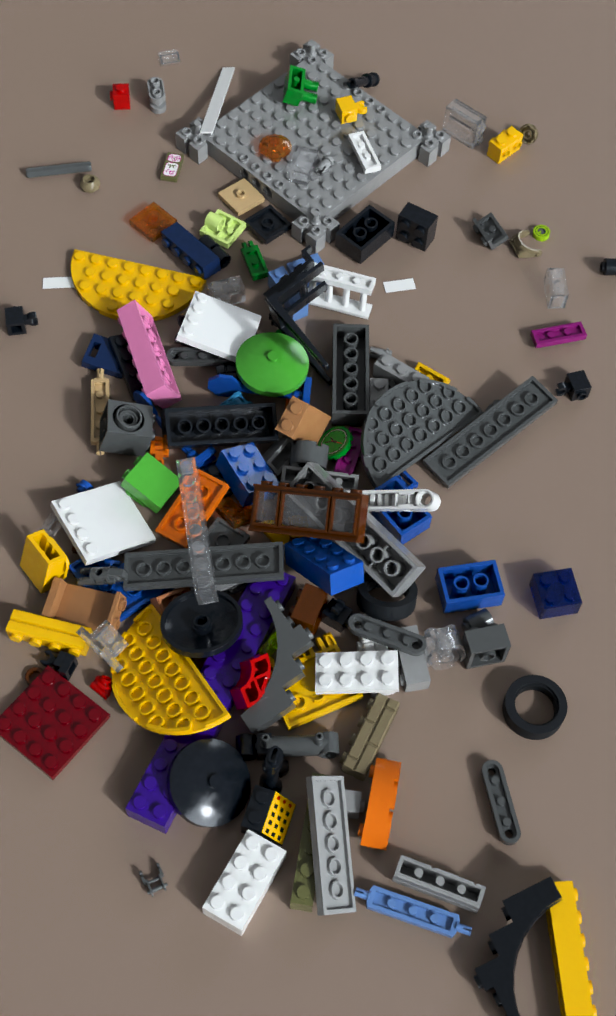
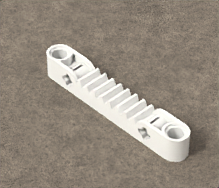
M428 489L362 491V494L369 495L368 512H432L437 510L441 503L439 495ZM429 496H431V501H430V503H429L428 505H426V504H425L426 498L429 497Z

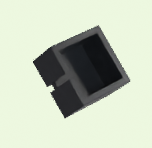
M408 202L398 215L395 238L407 244L412 243V246L425 252L435 238L438 215Z

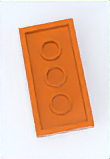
M197 468L155 529V532L184 549L190 548L229 490V485Z

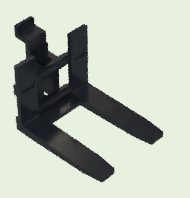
M308 245L301 250L302 257L306 262L298 264L289 275L282 276L279 282L263 293L274 319V324L282 334L292 337L303 346L308 355L309 364L330 386L332 380L322 369V367L326 371L330 369L329 364L291 318L292 315L327 290L326 282L323 281L308 292L307 283L324 271L322 262H319L317 265L314 264V260L310 256L313 253L312 246ZM299 293L300 299L285 310L282 305Z

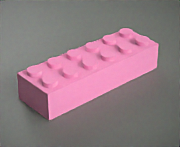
M135 299L117 309L119 316L117 319L123 327L124 331L122 334L128 342L127 349L132 355V363L138 371L137 378L143 386L142 392L152 400L154 405H158L162 409L168 408L182 400L153 316Z

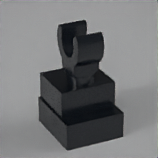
M45 650L46 656L50 658L46 661L40 659L41 664L45 667L54 666L56 671L69 681L78 665L76 657L62 651L55 657L51 651Z

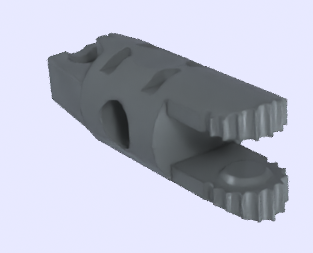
M115 566L80 568V573L85 576L89 575V577L78 578L77 584L80 586L115 584V582L127 581L128 573L124 569H119Z

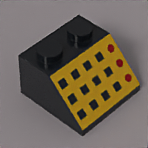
M255 785L241 823V833L246 834L249 829L268 841L282 846L296 804L276 791Z

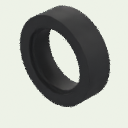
M368 573L364 574V583L358 585L356 595L357 605L363 613L382 621L402 620L413 613L418 593L415 582L403 594L405 596L403 600L385 602L372 597L368 593L372 589L382 587Z
M527 675L511 684L503 700L502 712L507 725L513 732L526 739L541 740L552 736L560 728L567 714V700L562 689L551 679L540 675ZM528 690L542 692L553 704V718L549 722L540 725L526 722L517 713L515 707L516 697Z

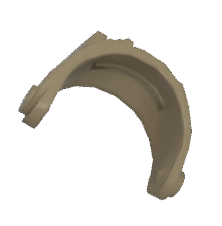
M522 230L509 240L518 258L539 257L542 254L540 249H531L520 240L530 234L529 230Z

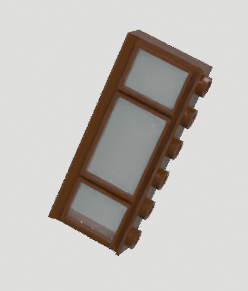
M261 481V484H253L254 495L249 531L364 543L369 495L362 494L363 490L350 489V493L344 492L343 488L332 487V491H326V487L314 486V489H308V485L296 484V488L290 487V483L279 482L278 486H273V482Z

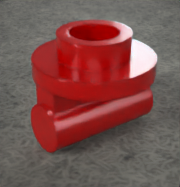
M107 675L96 676L90 684V688L106 700L112 691V679Z

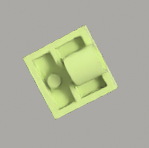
M218 209L215 213L212 211L208 213L205 225L199 231L201 236L208 234L219 245L229 249L245 230L246 222Z

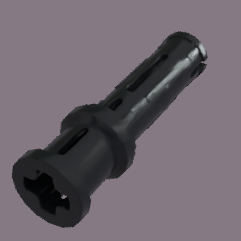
M375 72L365 73L361 77L348 79L347 85L350 89L375 87L379 84L380 77Z

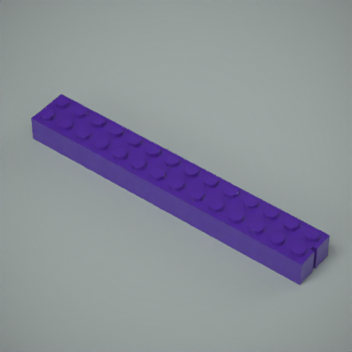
M284 572V580L250 582L247 584L238 601L243 616V629L239 638L224 652L208 657L200 671L229 713L235 704L230 689L236 686L240 679V662L259 655L260 649L268 641L275 627L272 615L264 601L271 596L274 602L279 600L283 608H285L296 585V577ZM225 722L199 733L165 735L125 808L127 816L166 834L177 814L170 802L167 791V774L173 758L183 747L201 739H216Z

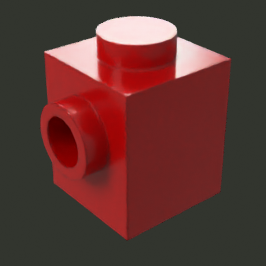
M129 83L113 84V91H110V101L114 102V110L130 109Z

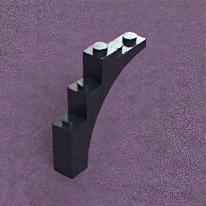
M551 876L502 901L505 907L501 908L506 920H512V923L488 934L491 940L487 942L493 955L498 953L499 957L475 968L477 975L473 977L479 989L484 987L486 992L495 989L496 992L492 995L498 1007H504L507 1013L505 1016H520L514 992V972L518 953L524 938L533 924L549 908L562 901V897Z

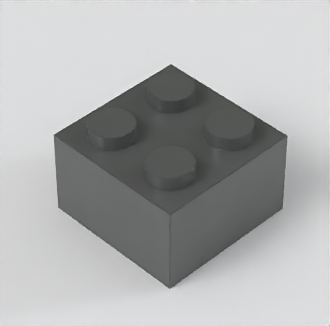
M492 623L483 628L471 627L464 632L459 647L465 668L471 669L505 662L511 643L504 623Z

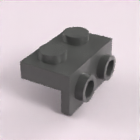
M492 212L479 221L475 217L472 219L475 224L472 226L477 235L481 233L482 237L480 239L485 246L489 245L492 250L509 239Z

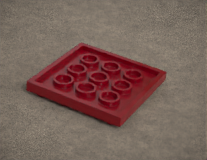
M47 666L0 715V737L49 778L54 780L110 718V714L50 666Z

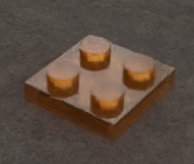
M155 202L129 219L130 225L152 243L162 236L161 231L177 222V219Z

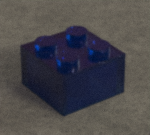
M572 568L533 574L529 586L539 619L578 613L582 600Z

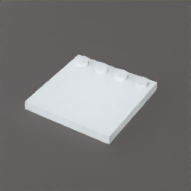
M195 291L176 340L235 362L239 347L248 338L256 335L262 316Z
M121 481L51 501L50 507L85 566L155 543L156 537L131 497L120 486Z

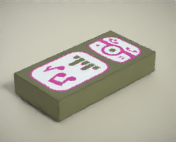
M168 152L160 175L161 180L177 182L184 161L183 154Z

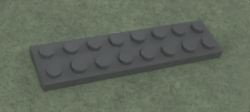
M531 376L423 459V464L448 489L556 405L558 400L534 376Z
M283 541L125 553L124 570L128 573L127 581H123L124 591L284 580Z

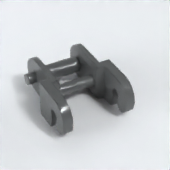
M159 862L156 863L159 870L158 877L152 880H145L142 871H138L144 886L147 885L149 888L147 893H151L152 897L154 892L161 889L166 891V886H168L167 882L164 883L162 880L164 874ZM160 880V885L154 888L150 887L151 883Z

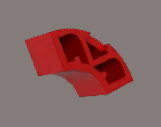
M268 653L255 655L240 662V679L236 686L230 689L237 710L253 706L264 695V690L271 675Z

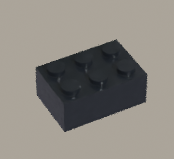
M368 205L336 232L335 247L361 264L393 237L395 222L371 205Z

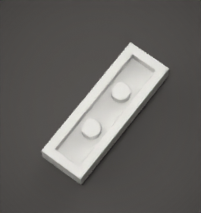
M360 131L348 134V140L364 173L380 171L381 164L365 132Z

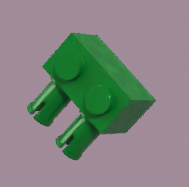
M290 65L285 77L282 102L297 107L301 101L315 105L318 94L304 91V89L317 92L319 82L305 79L306 69Z

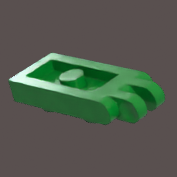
M251 240L248 241L249 247H247L246 242H243L241 254L252 280L268 277L269 271L258 245H254Z

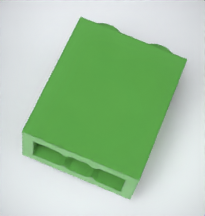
M147 452L143 457L140 455L133 463L135 467L132 470L127 469L121 478L124 480L120 486L138 504L148 507L157 514L177 491L183 480Z

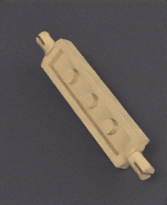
M98 368L96 370L97 378L91 379V445H96L97 455H100V418L108 399H110V381L108 378H104V369L102 368L101 374Z

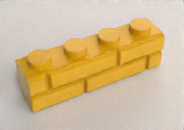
M13 609L6 626L7 635L14 642L20 643L23 640L29 642L34 647L42 645L48 647L51 651L60 652L62 650L75 657L80 655L86 656L93 639V631L90 627Z

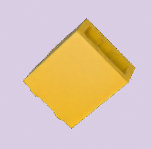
M44 529L26 536L20 567L42 594L50 590L54 577L62 579L67 577L70 565L67 555Z

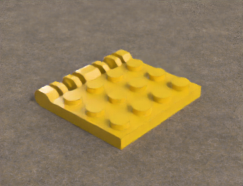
M331 632L322 635L323 641L320 637L315 638V643L320 651L314 652L311 647L306 651L308 656L304 652L297 657L305 667L302 670L305 677L285 690L290 689L296 698L294 701L296 708L282 717L288 731L363 699L362 693L316 695L315 653L341 652ZM269 657L271 665V678L275 666V661L272 657Z

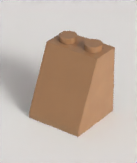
M292 396L275 430L296 441L309 440L315 441L318 444L332 417Z

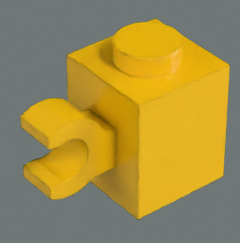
M350 95L336 98L335 112L341 124L357 121V113L366 114L367 107H364V101L355 103Z

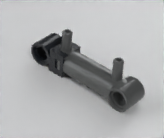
M333 731L317 732L315 735L272 736L271 733H257L256 737L254 734L245 733L236 736V750L245 761L256 758L257 761L264 760L266 752L273 746L281 748L284 757L319 756L330 759L340 755L339 734Z

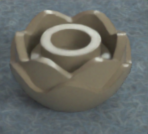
M525 124L519 129V132L523 134V143L532 144L537 140L538 130L534 125Z
M87 174L80 180V188L88 193L97 191L101 184L99 178L93 174Z

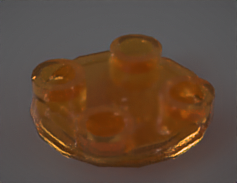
M268 135L259 143V152L270 158L273 162H279L281 158L287 156L292 150L291 142L282 135Z

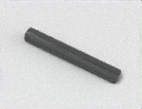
M90 161L31 167L26 168L27 178L89 172L92 171Z

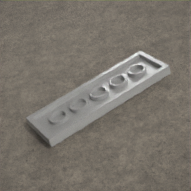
M344 776L306 777L318 916L356 912Z

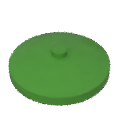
M265 332L248 338L239 347L236 354L235 368L238 378L249 390L263 396L279 397L296 391L304 383L308 374L309 359L303 346L292 337L282 333Z

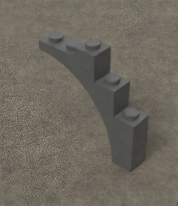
M271 596L264 602L272 615L276 628V663L272 676L264 690V695L256 704L240 715L254 735L261 733L296 708L294 704L296 698L290 689L285 690L305 677L302 671L305 667L297 657L314 646L311 640L314 636L308 627L303 629L301 624L296 626L290 616L285 618L282 613L285 609L279 600L274 602Z

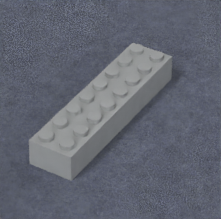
M307 462L290 483V487L296 488V484L308 485V489H314V486L326 487V491H332V487L343 488L318 463ZM287 494L325 530L328 498ZM336 499L332 531L352 533L356 501ZM368 511L364 543L334 540L343 549L362 560L364 570L392 597H401L426 568L420 560Z

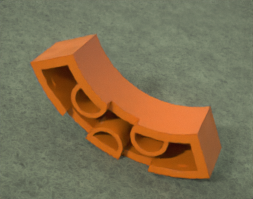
M376 757L375 765L371 764L368 777L372 778L368 806L365 822L360 823L358 836L362 837L360 844L362 846L381 850L387 849L393 812L389 810H394L401 762Z

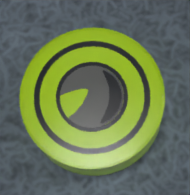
M537 225L534 227L533 237L537 241H546L549 238L550 229L547 226Z

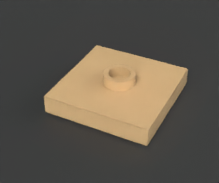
M245 178L218 192V197L238 217L265 202V197Z

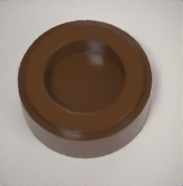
M32 667L26 672L25 681L28 686L43 671L42 668Z

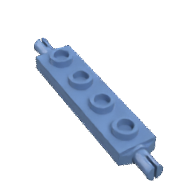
M375 885L369 891L356 887L354 896L366 900V909L449 938H453L457 932L470 937L472 927L459 923L460 918L458 914Z

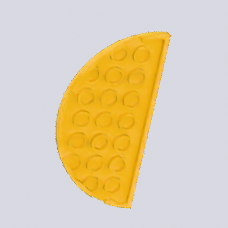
M74 249L71 259V275L78 295L89 307L92 306L101 315L114 320H118L117 318L119 317L117 309L134 299L153 316L154 321L168 318L187 308L192 301L195 291L201 293L206 284V280L199 276Z
M151 603L133 619L134 623L127 632L124 631L113 653L110 669L112 673L111 685L120 707L139 726L164 735L199 733L230 719L231 715L191 658L180 655L167 646L161 633V616Z

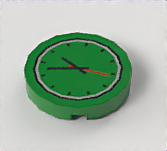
M336 426L322 435L318 446L322 447V443L328 445V460L333 458L337 460L346 455L350 450L353 436L344 426Z

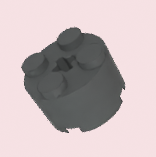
M297 440L296 444L292 442L289 466L303 468L307 462L318 463L326 471L329 446L322 443L321 447L317 445V442L309 440Z

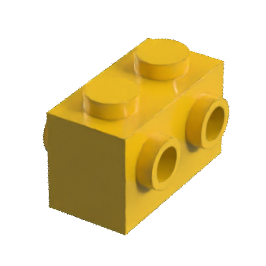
M513 126L506 130L504 129L499 135L490 139L487 156L497 164L501 163L520 149L523 134Z

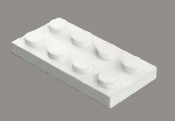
M398 650L315 653L316 695L399 692Z

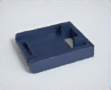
M94 334L82 359V367L94 371L99 368L100 373L102 368L104 369V374L122 379L123 376L108 342L109 338ZM94 347L98 350L95 358L90 356Z

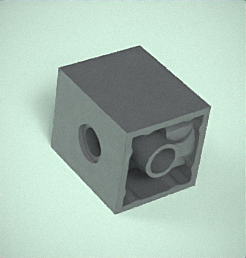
M108 399L100 418L99 451L138 457L141 455L143 457L146 451H149L151 441L155 439L153 425L156 416L153 414V406Z

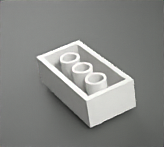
M248 829L202 907L203 914L242 936L285 861L287 851Z

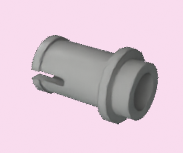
M330 155L323 156L322 161L314 169L317 172L316 174L323 176L328 168L333 166L334 159Z
M372 346L370 348L369 358L378 359L383 352L392 356V350H389V348L387 350Z

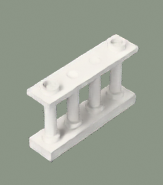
M324 265V271L309 282L308 292L316 287V282L322 283L325 281L327 285L326 292L309 303L310 305L364 319L369 318L373 305L366 303L367 295L371 296L376 278ZM333 286L343 288V297L333 295ZM350 290L360 293L359 301L349 299Z

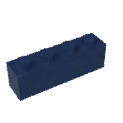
M178 222L161 231L163 246L172 251L175 257H179L197 276L206 280L221 270L219 257Z

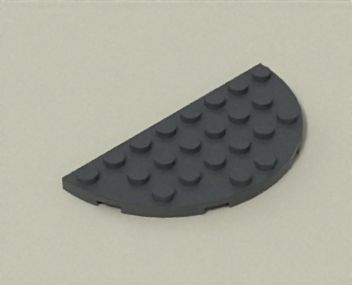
M419 379L418 381H406L390 388L372 405L362 427L361 456L370 483L375 489L396 475L398 476L484 412L469 396L465 397L457 391V388L440 381Z

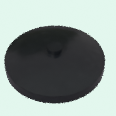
M214 589L192 590L178 596L165 608L160 621L161 633L167 646L180 655L191 658L211 657L224 652L237 641L243 629L242 611L237 601L222 591Z
M201 739L183 747L170 764L167 774V791L170 802L176 812L193 825L209 828L227 824L240 814L249 797L251 782L247 764L241 754L224 741Z

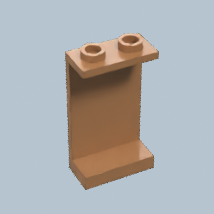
M54 577L41 615L90 627L92 631L114 636L120 627L121 613L126 608L127 600L118 591L116 594L69 584L62 578Z

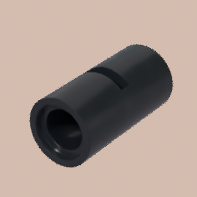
M210 235L202 236L199 241L219 257L221 269L228 266L231 256Z

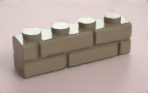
M380 693L376 694L375 699L370 698L366 707L369 711L366 716H361L357 725L360 729L357 734L353 733L350 738L349 745H351L349 752L344 751L340 759L342 772L365 781L370 766L373 764L398 712L400 705L398 701Z

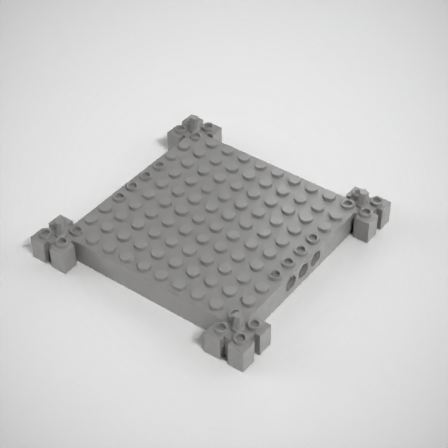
M311 39L303 45V49L298 48L290 53V65L306 69L305 79L319 82L317 92L304 89V91L318 94L315 105L301 101L297 107L282 102L286 72L218 119L213 133L200 134L204 120L198 117L190 123V128L183 127L175 133L176 148L184 154L189 152L190 158L197 164L202 163L209 155L239 179L245 178L263 197L294 220L292 222L291 236L300 243L305 241L306 247L311 245L315 254L325 248V241L330 244L335 240L336 232L340 226V223L337 221L339 217L417 157L418 161L429 167L436 161L437 155L441 157L449 151L451 136L443 130L436 131L437 126L428 120L419 125L417 129L361 88L350 89L347 85L349 80L333 69L334 54L327 49H320V44ZM351 95L355 103L364 101L367 113H357V121L341 124L335 112L336 98ZM360 131L365 132L381 164L380 171L364 173L348 140V134ZM330 155L334 159L333 166L328 168L323 176L317 175V172L314 171L315 167L322 161L323 156Z

